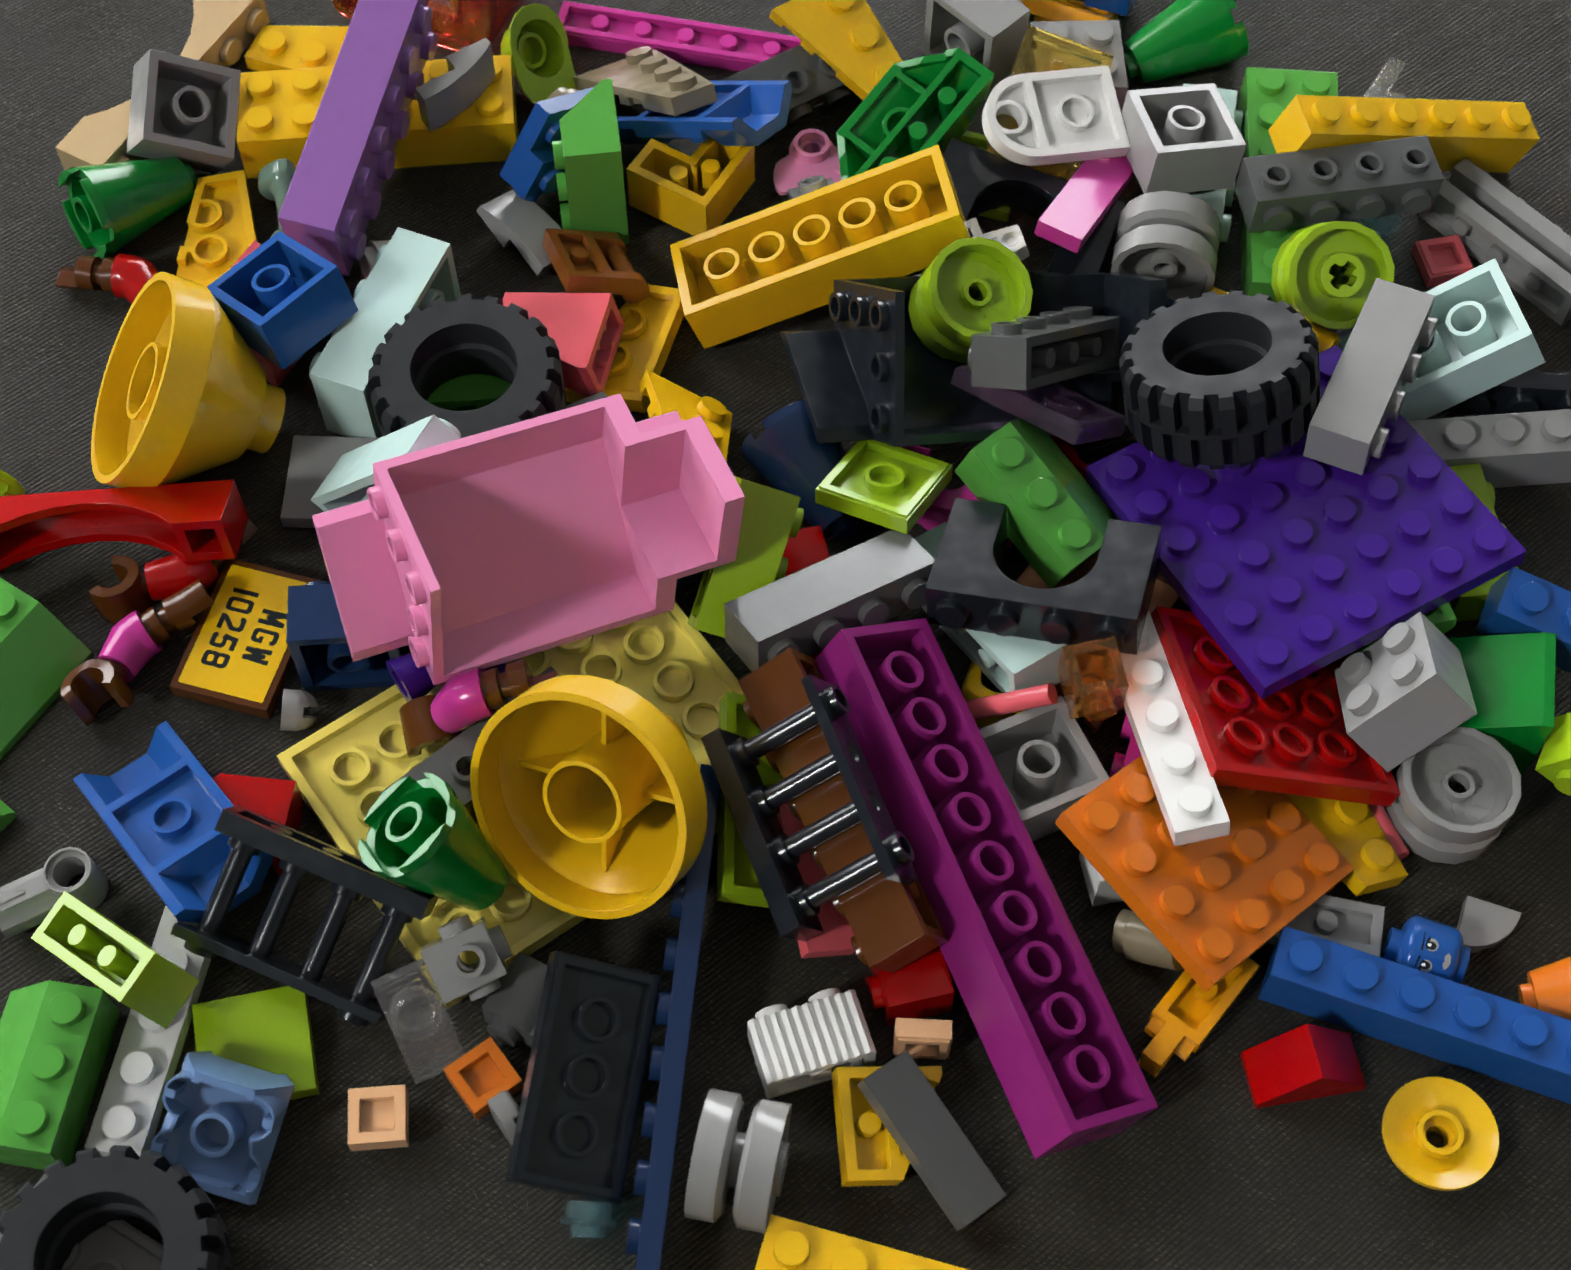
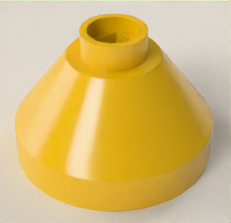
M159 272L146 282L132 303L110 353L95 409L91 437V464L94 476L98 482L117 488L154 487L174 484L236 460L246 449L265 453L273 445L284 417L285 392L280 387L266 383L264 368L205 285L167 272Z
M566 675L544 680L499 709L486 723L477 739L470 766V787L473 807L479 826L510 875L525 889L547 904L561 911L590 919H618L631 916L657 902L686 875L696 861L704 842L708 816L705 787L700 770L688 747L685 734L678 723L627 687L613 681L587 675Z

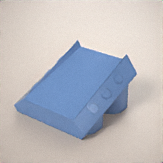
M212 1051L187 1052L180 1073L175 1075L165 1085L162 1100L167 1114L161 1131L153 1137L150 1150L164 1155L171 1166L177 1164L182 1166L192 1175L205 1192L247 1205L256 1204L294 1084L287 1074H275L216 1056Z

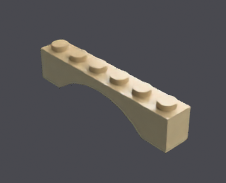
M193 0L194 18L191 33L180 56L224 67L234 65L238 62L242 53L254 41L262 26L270 23L265 0ZM131 99L108 110L84 116L55 147L64 170L77 166L147 159L126 154Z

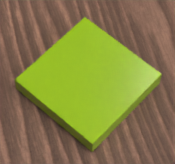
M876 440L857 441L815 489V503L907 535L952 480L953 465Z
M284 986L192 1004L196 1052L212 1051L216 1056L275 1074H287L294 1084L290 1100L319 1094L308 994L290 986Z

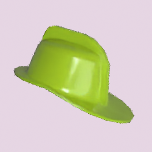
M533 3L523 6L514 15L509 29L504 33L500 54H511L513 76L518 79L523 93L535 105L536 102L548 99L560 87L576 89L573 79L575 72L565 27L557 13L542 4Z

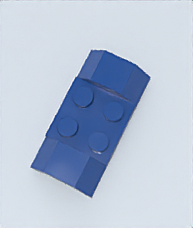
M790 80L711 81L714 83L717 102L678 116L650 110L644 111L637 117L617 116L620 140L625 144H647L651 138L659 142H668L677 138H688L692 143H699L713 138L723 146H759L787 125L793 90Z
M164 721L156 727L148 751L142 757L110 777L81 773L73 778V780L178 922L200 923L231 850V846L227 844L230 837L214 829L222 810L234 805L167 721ZM261 851L259 856H252L229 912L260 892L274 859L272 855Z

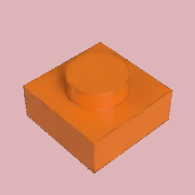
M491 1037L443 1069L445 1076L476 1120L490 1112L487 1102L489 1099L503 1090L506 1093L509 1091L511 1096L524 1088L522 1079Z

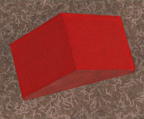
M220 773L213 778L234 806L240 805L299 831L305 802L296 781ZM274 857L271 867L280 877L283 869L278 865L281 859Z
M1307 1023L1242 1051L1240 1054L1255 1109L1357 1092L1366 1088L1350 1033Z

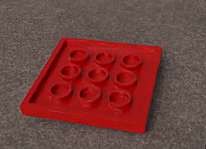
M1160 606L1155 607L1150 614L1209 773L1214 778L1216 785L1390 807L1401 794L1391 770L1387 772L1347 735L1334 670L1341 666L1339 659L1261 699L1191 611Z

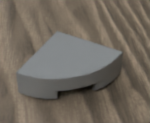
M1467 895L1462 903L1457 929L1463 936V945L1471 948L1470 953H1477L1499 944L1513 931L1520 919L1521 912Z
M503 1090L487 1102L494 1121L512 1146L520 1108L509 1091L506 1093Z

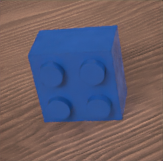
M281 231L207 286L246 344L283 370L291 363L300 359L305 352L329 333L335 331L339 325L358 311L338 266Z

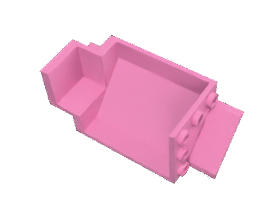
M616 394L373 463L374 487L367 488V500L312 515V520L353 662L409 645L417 668L426 666L433 685H437L471 668L479 666L484 670L673 610L677 579L736 561L745 496L701 416L682 421L677 411L635 422L622 395Z

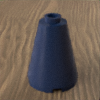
M803 399L789 404L762 421L766 430L756 440L750 432L743 441L740 449L746 462L772 488L801 497L798 507L804 509L803 518L812 527L821 525L824 538L834 536L836 540H842L855 533L861 527L860 518L815 503V489L846 455L842 442L818 444Z

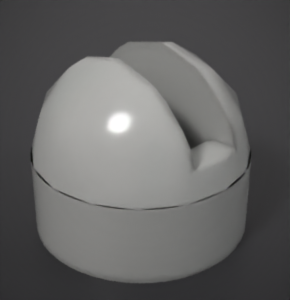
M283 689L281 731H304L314 725L318 717L304 715V707H319L314 696L302 690Z

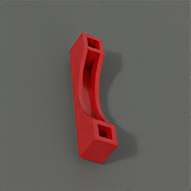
M234 479L164 484L154 487H122L0 496V571L46 551L69 545L98 541H127L147 544L171 552L186 562L236 559L249 517Z

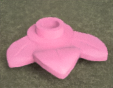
M818 129L800 131L789 146V155L776 163L773 183L779 195H787L788 189L798 187L799 181L812 176H824L825 179L832 178L835 183L841 181L838 147L833 146L829 137L823 131Z

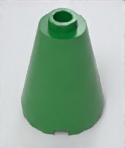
M1174 1L1123 43L1127 78L1129 80L1135 78L1139 84H1145L1237 62L1249 54V41L1244 22L1235 24L1234 17L1230 11L1237 7L1235 1Z
M165 157L71 167L60 172L58 185L59 188L67 185L69 198L61 202L68 222L84 249L94 247L97 250L94 256L103 259L110 257L193 200L197 179L188 163H182L177 157Z
M424 773L427 778L416 781L407 776L395 782L379 796L368 810L364 822L370 828L366 842L359 838L358 850L362 862L381 877L471 910H483L497 902L507 884V870L452 787L433 773Z

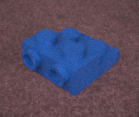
M594 87L536 102L499 174L513 187L514 192L520 198L534 202L538 200L541 193L558 192L556 173L565 172V169L555 170L552 141L561 140L559 120Z

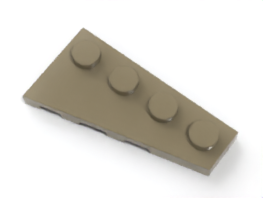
M649 46L630 50L626 53V59L573 77L576 89L579 91L595 87L602 79H612L614 94L619 96L621 104L628 106L642 104L643 109L672 116H678L718 101L714 83Z

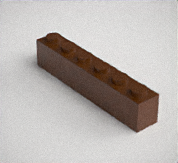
M788 648L738 681L746 698L743 701L745 713L750 721L760 728L761 732L810 704L801 679L810 674L825 681L815 659L793 648ZM820 724L765 756L771 767L781 774L784 779L831 752ZM838 773L787 802V805L791 812L806 827L849 803L852 799L841 773ZM859 822L811 849L809 853L814 861L824 868L827 876L874 850L862 822ZM913 864L912 867L918 881L910 885L886 879L883 872L831 900L838 912L847 918L854 933V936L851 937L852 947L861 962L869 966V968L895 973L948 941L947 935Z

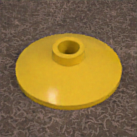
M1424 1077L1413 1080L1395 1092L1383 1114L1382 1136L1390 1158L1403 1174L1424 1187L1440 1191H1455L1467 1188L1481 1180L1496 1160L1499 1149V1131L1496 1120L1484 1100L1476 1092L1460 1082L1443 1077ZM1433 1131L1438 1133L1444 1140V1147L1436 1148L1431 1145L1426 1139V1132Z

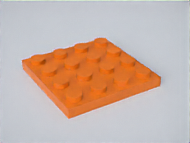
M1140 755L1063 811L1054 823L1206 993L1277 935L1285 926H1288L1344 880L1355 868L1286 794L1217 785V788L1230 819V834L1174 846L1143 758Z

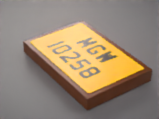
M227 559L211 594L214 604L204 609L169 685L173 695L270 719L294 664L286 642L288 586L306 585L309 582L321 580L236 559Z

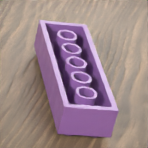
M426 0L358 1L278 215L284 234L338 266L342 275L349 276L354 261H360L364 255L367 243L365 230L369 219L375 220L378 216L381 206V193L379 191L383 180H389L393 174L396 161L394 149L398 139L403 140L407 135L410 123L408 110L412 99L417 100L415 88L424 84V74L422 71L426 60L432 61L437 50L438 36L436 33H433L431 26L432 8L427 7Z

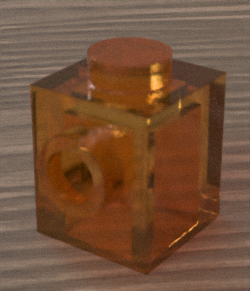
M1115 636L1062 647L1057 672L1070 719L1085 717L1087 721H1099L1112 717L1117 713V710L1123 709L1129 685Z

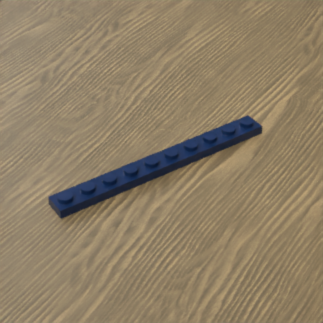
M701 764L700 767L705 787L708 815L704 842L696 861L686 874L685 885L675 884L673 889L670 917L681 918L678 938L667 937L663 970L674 972L671 992L660 991L656 1025L667 1026L664 1047L653 1046L648 1079L660 1081L657 1103L645 1102L641 1137L652 1138L649 1160L638 1159L633 1195L645 1196L642 1219L630 1218L625 1253L637 1255L635 1270H660L720 792V785L712 765Z

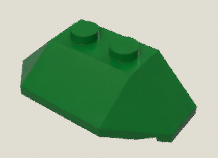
M959 47L945 50V53L926 55L894 63L836 132L841 180L937 144L942 155H944L950 139L959 140L968 129L995 78V73Z

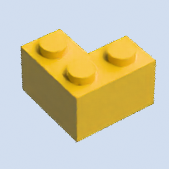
M651 138L626 169L629 205L693 236L719 227L755 182V146H723L711 138L702 142L692 156H688Z

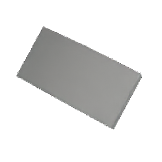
M486 37L447 56L449 72L415 88L421 120L430 132L446 124L467 109L481 96L495 77L491 42Z
M512 189L478 207L477 213L503 248L513 243L537 276L553 268L542 243L545 228L561 229V227L535 202L520 198Z

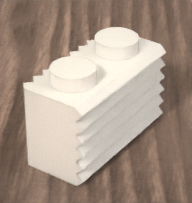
M838 988L825 989L813 994L808 999V1002L802 1006L796 1005L788 1009L785 1004H775L765 1007L755 1014V1018L747 1022L748 1042L767 1099L832 1080L831 1073L837 1067L875 1066L876 1049L855 990L849 989L845 993H841Z

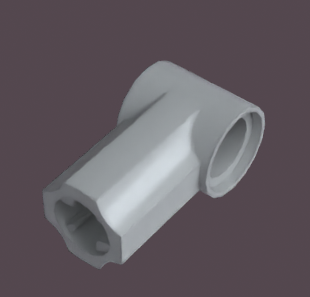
M75 847L59 849L48 858L43 868L0 887V929L7 938H10L41 924L64 891L95 909L101 905L107 896L109 889L108 879L85 851ZM84 873V876L80 880V882H78L74 886L68 887V884L72 880V878H74L78 874Z

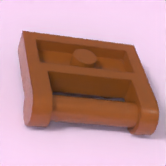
M545 228L542 245L566 292L612 293V295H622L623 299L631 304L639 303L647 297L649 286L643 275L635 272L626 256V245L620 235L614 232Z

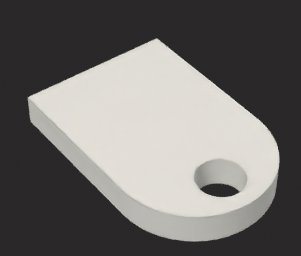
M1109 65L1023 73L1007 77L993 88L983 108L982 127L988 142L1000 155L1021 165L1038 166L1123 157L1130 149ZM1000 114L1010 115L1017 121L1018 128L1011 130L1002 127L998 123L996 116Z

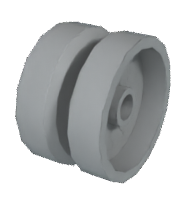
M1166 190L1150 192L1130 200L1119 215L1111 272L1166 279V308L1173 306L1175 300L1187 296L1189 299L1201 297V293L1212 291L1222 228L1217 212L1204 200L1182 192Z
M1457 726L1401 763L1394 776L1401 794L1390 807L1385 806V810L1409 851L1431 862L1455 865L1475 860L1493 846L1502 829L1514 814L1521 799V774L1512 755L1496 739L1476 729Z
M711 1088L704 1103L693 1147L685 1193V1217L714 1223L724 1213L730 1189L734 1188L733 1219L736 1227L765 1234L770 1214H773L776 1197H780L790 1150V1142H787L792 1104L762 1099L754 1107L747 1133H744L742 1128L745 1110L741 1094Z

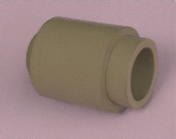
M1123 909L1118 914L1112 935V944L1115 952L1124 954L1128 961L1175 971L1183 969L1180 963L1132 910Z

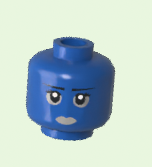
M1414 915L1404 923L1401 930L1391 927L1385 940L1382 958L1461 984L1469 963L1471 948L1463 945V936L1457 928Z

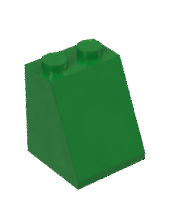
M1542 632L1448 638L1460 650L1477 710L1476 715L1458 727L1473 728L1496 739L1512 755L1520 774L1524 775L1554 728L1556 634Z

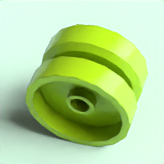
M1350 221L1315 223L1297 230L1281 245L1272 264L1271 286L1277 303L1282 300L1291 305L1309 323L1327 329H1350L1355 326L1376 278L1394 283L1395 265L1388 245L1374 230L1357 222ZM1331 268L1335 273V278L1333 275L1329 274Z
M979 236L963 238L943 248L920 275L911 289L908 311L913 330L925 347L943 359L966 363L968 362V351L971 346V335L991 331L992 322H1016L1017 317L1027 316L1031 310L1033 289L1028 270L1016 253L1000 242Z

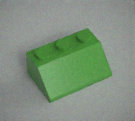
M602 79L559 120L561 140L552 141L555 170L565 169V172L556 173L559 201H569V203H560L562 229L614 232L621 236L625 244H629L622 152L612 79Z
M1031 413L1008 422L971 449L955 469L957 475L978 501L1006 505L1008 538L1049 588L1055 587L1099 553L1109 519L1118 520Z
M1 577L0 760L57 699L65 677L81 663L94 658L92 651L39 601Z
M47 980L10 991L0 1020V1163L44 1170V1168L59 1159L66 1167L72 1165L120 1015L119 1010L108 994L101 988Z

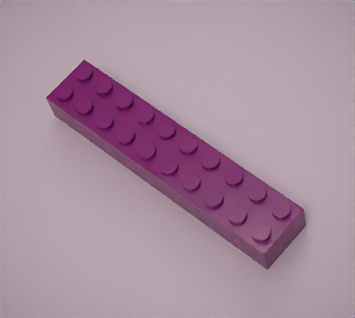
M922 618L841 629L815 658V661L825 681L838 685L848 699L851 712L847 714V717L896 830L902 832L912 846L915 854V861L912 864L947 935L948 941L939 946L1034 1159L1121 1133L1157 1109L1158 1105L927 619Z

